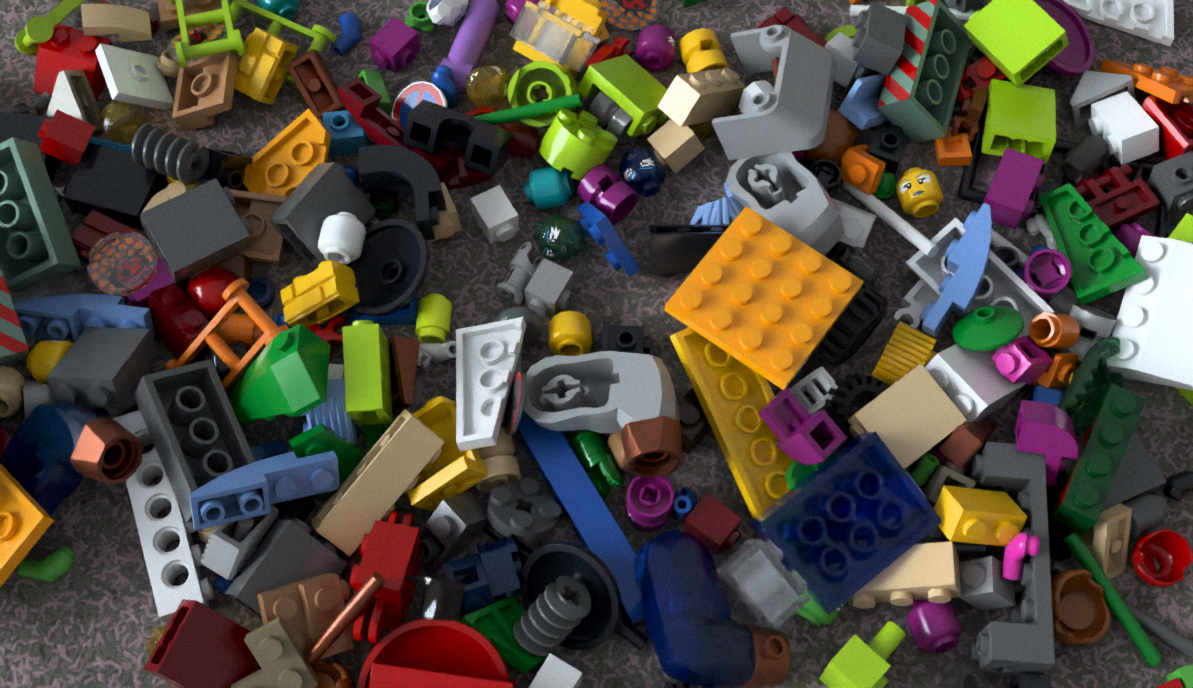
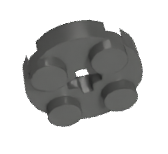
M524 477L520 481L504 482L494 487L488 500L486 514L491 526L501 535L510 538L511 534L523 537L522 542L536 543L552 535L561 514V507L550 493L541 488L539 481L531 477Z

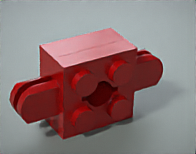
M391 510L388 522L375 520L371 534L365 533L360 551L363 557L360 565L355 564L353 566L350 577V587L355 588L353 596L373 572L381 574L386 582L356 616L353 627L354 640L363 641L369 626L368 642L378 644L383 629L394 630L405 624L421 569L419 528L414 527V514L406 513L402 524H400V512Z

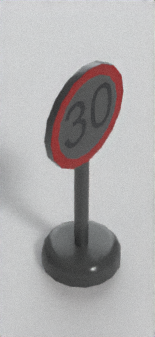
M526 307L508 308L499 313L495 319V322L524 317L527 325L507 402L505 433L508 436L515 434L524 406L526 375L522 372L523 347L534 344L542 335L543 325L540 316L534 310Z

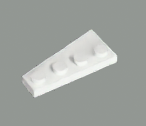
M1063 0L1081 18L1169 47L1174 40L1173 0Z
M524 317L456 329V443L460 451L493 446L497 443L527 326Z

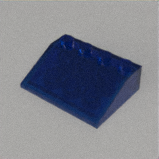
M876 431L858 435L749 523L771 553L823 611L830 615L943 521Z

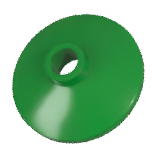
M1000 305L985 306L961 316L952 328V336L955 343L964 349L972 351L993 350L1003 347L1018 338L1023 331L1024 321L1022 315L1011 307Z

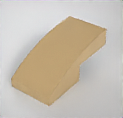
M81 4L82 25L85 36L118 34L120 42L152 40L149 12L114 4Z

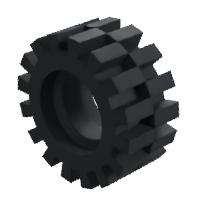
M855 373V375H845V380L838 379L835 382L838 388H830L828 391L829 394L833 395L832 400L826 399L825 405L831 407V410L826 411L828 416L833 419L834 423L845 435L850 437L853 436L849 430L851 425L847 420L852 416L850 413L852 399L857 394L865 393L871 402L884 392L888 386L883 381H879L878 378Z

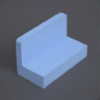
M877 74L857 79L839 107L838 112L861 130L888 123L890 120L877 108L879 99L876 98L884 86L886 75Z

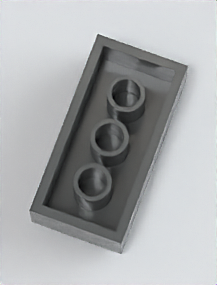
M211 359L142 376L134 397L186 523L193 521L189 494L219 476L256 461Z

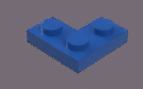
M588 201L576 208L582 217L578 221L580 226L589 237L592 236L598 245L602 243L609 251L605 257L615 271L621 269L630 277L640 270L606 215Z

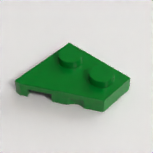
M319 424L289 440L297 458L334 451L338 458L340 486L366 456L364 452L357 449L355 444L345 438L338 437L333 430L323 424ZM336 490L316 495L322 501L331 496Z

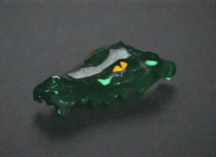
M1117 337L1103 339L1088 350L1082 359L1080 367L1069 377L1068 390L1057 404V407L1064 410L1071 418L1076 436H1081V431L1086 430L1098 400L1111 384L1121 388L1124 387L1122 374L1117 372L1108 374L1106 359L1119 354L1121 351L1120 339Z

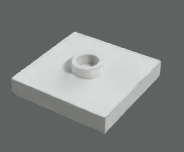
M100 43L95 52L112 100L161 110L171 109L174 102L164 75L156 66V56Z

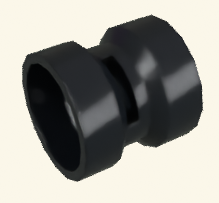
M828 159L815 161L809 171L820 180L829 196L834 198L842 176L840 167L834 161Z

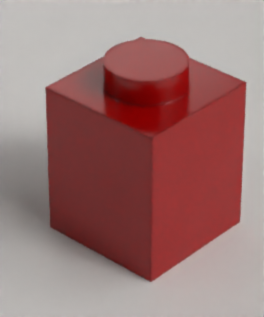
M57 109L52 120L44 119L37 136L43 138L39 150L77 167L96 126Z

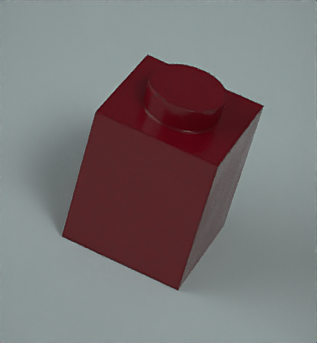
M706 493L685 518L683 531L718 556L723 548L730 551L739 540L741 533L738 529L742 519L710 494Z

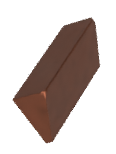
M312 49L285 65L310 110L320 120H323V113L341 111L346 108L337 92L339 88L317 50Z

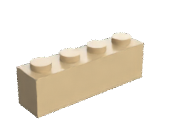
M404 409L341 484L340 489L336 490L311 520L316 532L348 556H351L355 550H361L365 533L371 534L375 520L385 521L389 518L391 510L395 509L394 503L402 493L406 494L414 488L419 479L417 475L426 464L431 465L438 459L442 452L441 446L445 442L409 411Z

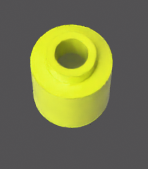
M431 293L418 301L415 333L418 335V341L421 344L445 343L446 338L449 337L452 303L445 296Z

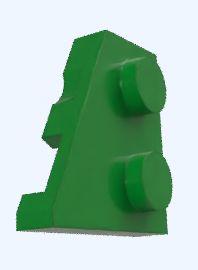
M514 596L470 613L460 621L482 632L496 646L503 659L523 674L541 667L548 655L539 656L528 652L515 639L513 626L517 620L521 619L525 610Z

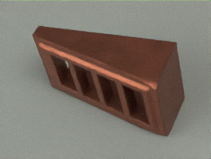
M393 335L388 340L392 414L400 415L404 409L407 410L413 404L419 343L418 340Z
M993 419L961 424L940 446L939 450L957 467H963L996 429L997 423Z

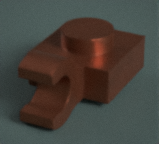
M977 87L972 99L965 98L959 114L962 117H958L955 120L951 130L952 136H956L958 130L968 132V141L972 142L979 129L978 121L989 93L988 90Z

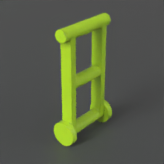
M63 0L46 16L31 18L27 22L25 29L21 30L15 37V46L18 51L25 55L37 53L40 43H45L52 37L53 27L60 24L86 0Z
M170 0L171 3L176 2L182 41L175 42V49L181 68L188 67L187 60L238 50L239 56L246 55L240 29L234 30L229 0H221L222 9L186 16L184 0ZM225 21L228 38L191 46L188 29Z
M233 0L230 5L233 26L242 10H245L270 21L271 24L267 31L277 36L280 35L283 28H286L313 40L307 52L313 49L317 50L320 54L326 42L334 43L337 38L334 33L320 25L314 24L310 30L247 2L248 0ZM225 21L221 23L224 26L218 27L216 30L222 29V31L218 34L215 33V37L211 41L228 37ZM288 71L284 80L298 88Z

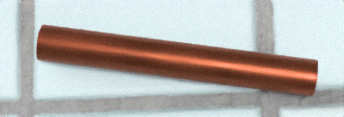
M373 572L304 653V658L308 663L315 665L385 584L386 580L381 574Z

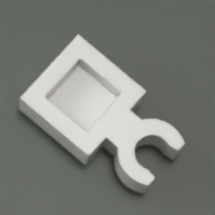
M920 279L903 298L901 305L905 308L899 309L895 313L891 324L895 326L900 320H907L911 327L917 329L925 307L930 301L935 304L939 296Z

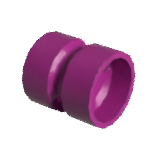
M600 164L594 167L582 179L577 189V196L584 202L588 201L606 215L613 226L634 209L638 202L639 194L626 182H619V175L609 166Z
M1043 249L1029 257L1020 274V279L1040 298L1048 301L1058 296L1067 285L1071 277V266L1069 260L1061 252L1054 249Z
M637 476L631 481L627 488L625 513L628 522L635 529L651 533L659 531L666 526L671 517L674 499L671 483L663 476L653 478Z

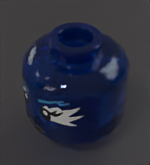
M636 147L626 152L618 168L623 181L630 185L639 196L650 197L658 193L666 178L665 170L655 152L643 147Z

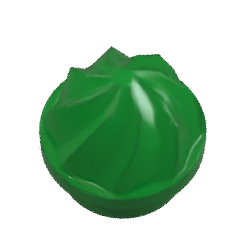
M884 169L876 193L872 195L879 200L892 197L896 192L897 184L894 174Z

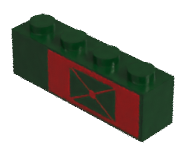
M1111 384L1100 397L1078 447V458L1073 459L1050 514V520L1081 535H1084L1097 522L1145 404V398L1115 384Z

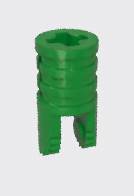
M587 430L577 435L571 441L581 465L584 467L585 472L602 499L611 493L607 483L616 488L624 484L625 481L613 456L610 454L609 448L606 446L604 438H602V433Z

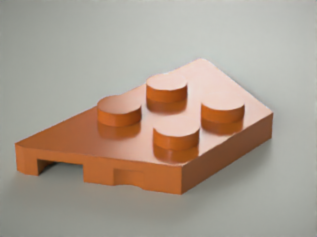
M1104 58L1100 66V71L1130 75L1133 79L1134 87L1171 104H1179L1180 99H1183V102L1193 103V76L1178 75L1179 70L1166 66H1160L1158 70L1142 63L1129 64Z

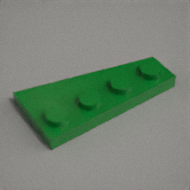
M1070 183L1038 197L1059 252L1069 260L1071 266L1070 280L1081 305L1149 278L1146 270L1136 262L1127 248L1117 240L1108 226L1098 218L1093 209Z

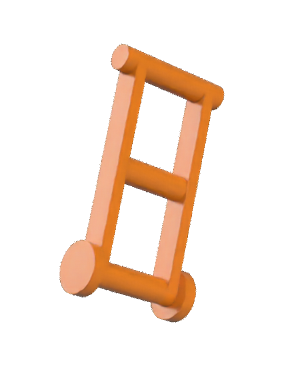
M240 278L224 290L222 297L227 303L178 360L175 358L169 360L164 365V368L169 370L189 365L203 347L208 344L231 370L221 382L227 393L270 341L280 332L287 331L289 328L287 325L278 327L247 293L246 290L249 287V283L245 278ZM239 305L264 332L241 360L217 334V331Z

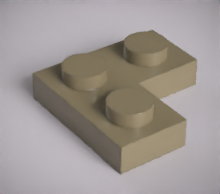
M280 616L245 635L244 641L261 669L235 682L230 688H314L318 686L319 678L311 665L305 660L303 652Z

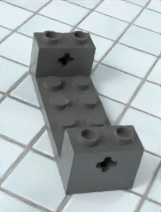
M985 441L979 452L973 455L971 464L965 467L964 476L976 481L973 489L1006 492L1028 516L1021 532H1027V535L1038 536L1040 538L1039 554L1036 556L1025 554L1021 580H1014L1016 609L1012 611L1011 623L991 621L973 639V642H969L967 650L968 664L974 665V676L1013 679L1019 673L1043 675L1055 665L1045 454L1017 451L1016 444Z

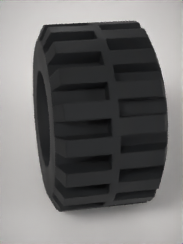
M864 281L861 289L813 352L832 367L846 362L859 350L880 324L887 311L888 299Z

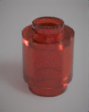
M512 122L496 125L514 133L509 155L531 159L533 153H539L542 136L538 135L536 127Z

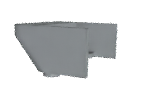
M772 25L731 33L730 38L746 75L773 71L772 59L778 57L780 60L774 91L761 92L754 95L746 105L745 114L713 118L712 125L728 160L808 150L820 145L826 135L836 69L832 53L785 25Z

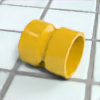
M709 28L696 29L687 33L679 41L678 51L686 66L687 73L721 68L730 69L713 30Z

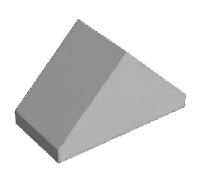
M1085 70L1069 102L1075 127L1078 128L1088 123L1089 118H1091L1092 103L1128 91L1136 100L1132 77L1124 74Z

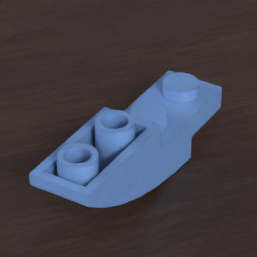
M983 203L978 212L972 210L963 225V228L966 229L960 240L954 238L946 250L945 256L948 257L947 270L954 273V275L950 273L946 275L938 290L942 294L935 304L931 301L927 304L920 317V320L923 321L922 332L936 338L952 311L960 316L968 313L981 287L987 268L991 242L992 221L990 205Z
M67 294L13 303L23 334L27 337L66 340L74 343L87 327L150 329L153 339L156 336L150 309L127 306L123 296Z
M294 451L237 468L206 483L189 494L194 529L199 530L271 513V504L340 489L338 458L335 452L330 451L297 458Z

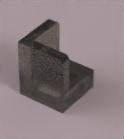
M408 573V582L425 585L420 609L422 617L432 620L459 621L465 583L435 576Z

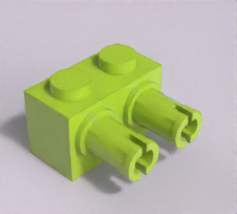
M888 621L868 644L864 643L854 634L829 662L819 679L829 688H883L888 683V680L883 675L891 667L886 660L906 637L904 631L895 623Z

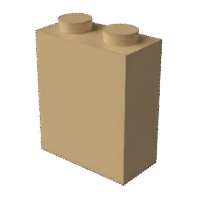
M920 363L847 421L851 425L849 430L852 436L860 444L863 445L865 443L874 454L872 459L875 465L883 473L888 472L893 477L948 436L959 425L966 422L967 419Z

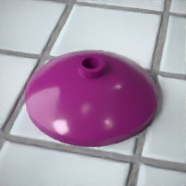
M1033 0L1066 31L1069 43L1046 66L1057 73L1068 76L1083 74L1085 70L1092 66L1095 57L1094 44L1083 20L1063 0Z

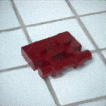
M1128 164L1119 168L1116 166L1108 168L1103 172V175L1094 179L1088 177L1080 181L1078 186L1074 187L1082 198L1090 200L1087 202L1088 205L1110 230L1156 210L1160 204L1142 178L1129 182L1127 178L1132 176L1133 171ZM1108 186L1114 188V190L1108 193H1104L1102 190Z

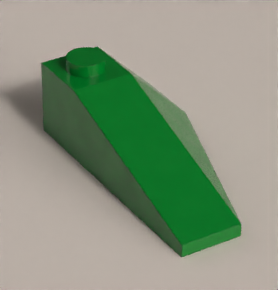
M301 323L287 331L280 332L274 337L227 393L240 426L250 425L255 419L260 418L266 421H273L277 415L282 414L288 417H296L326 401L331 345Z

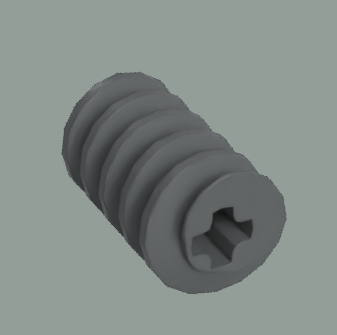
M149 123L140 126L134 135L131 153L135 163L140 166H146L150 170L157 171L165 176L168 175L170 178L180 180V182L187 185L199 181L208 168L209 151L205 146L199 148L197 143L193 141L188 142L183 137H176L171 132L165 133L161 128L154 129V126Z
M558 576L556 583L549 584L545 591L538 596L537 600L530 605L529 610L523 613L521 619L515 622L513 634L517 642L525 650L535 655L545 656L554 652L558 645L565 640L566 636L573 631L574 627L579 625L581 620L589 614L591 598L588 590L574 578Z

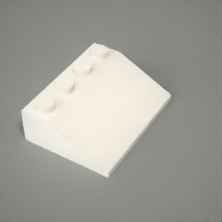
M1142 235L1135 260L1146 270L1149 278L1126 287L1104 365L1114 375L1122 378L1193 391V244L1176 239Z

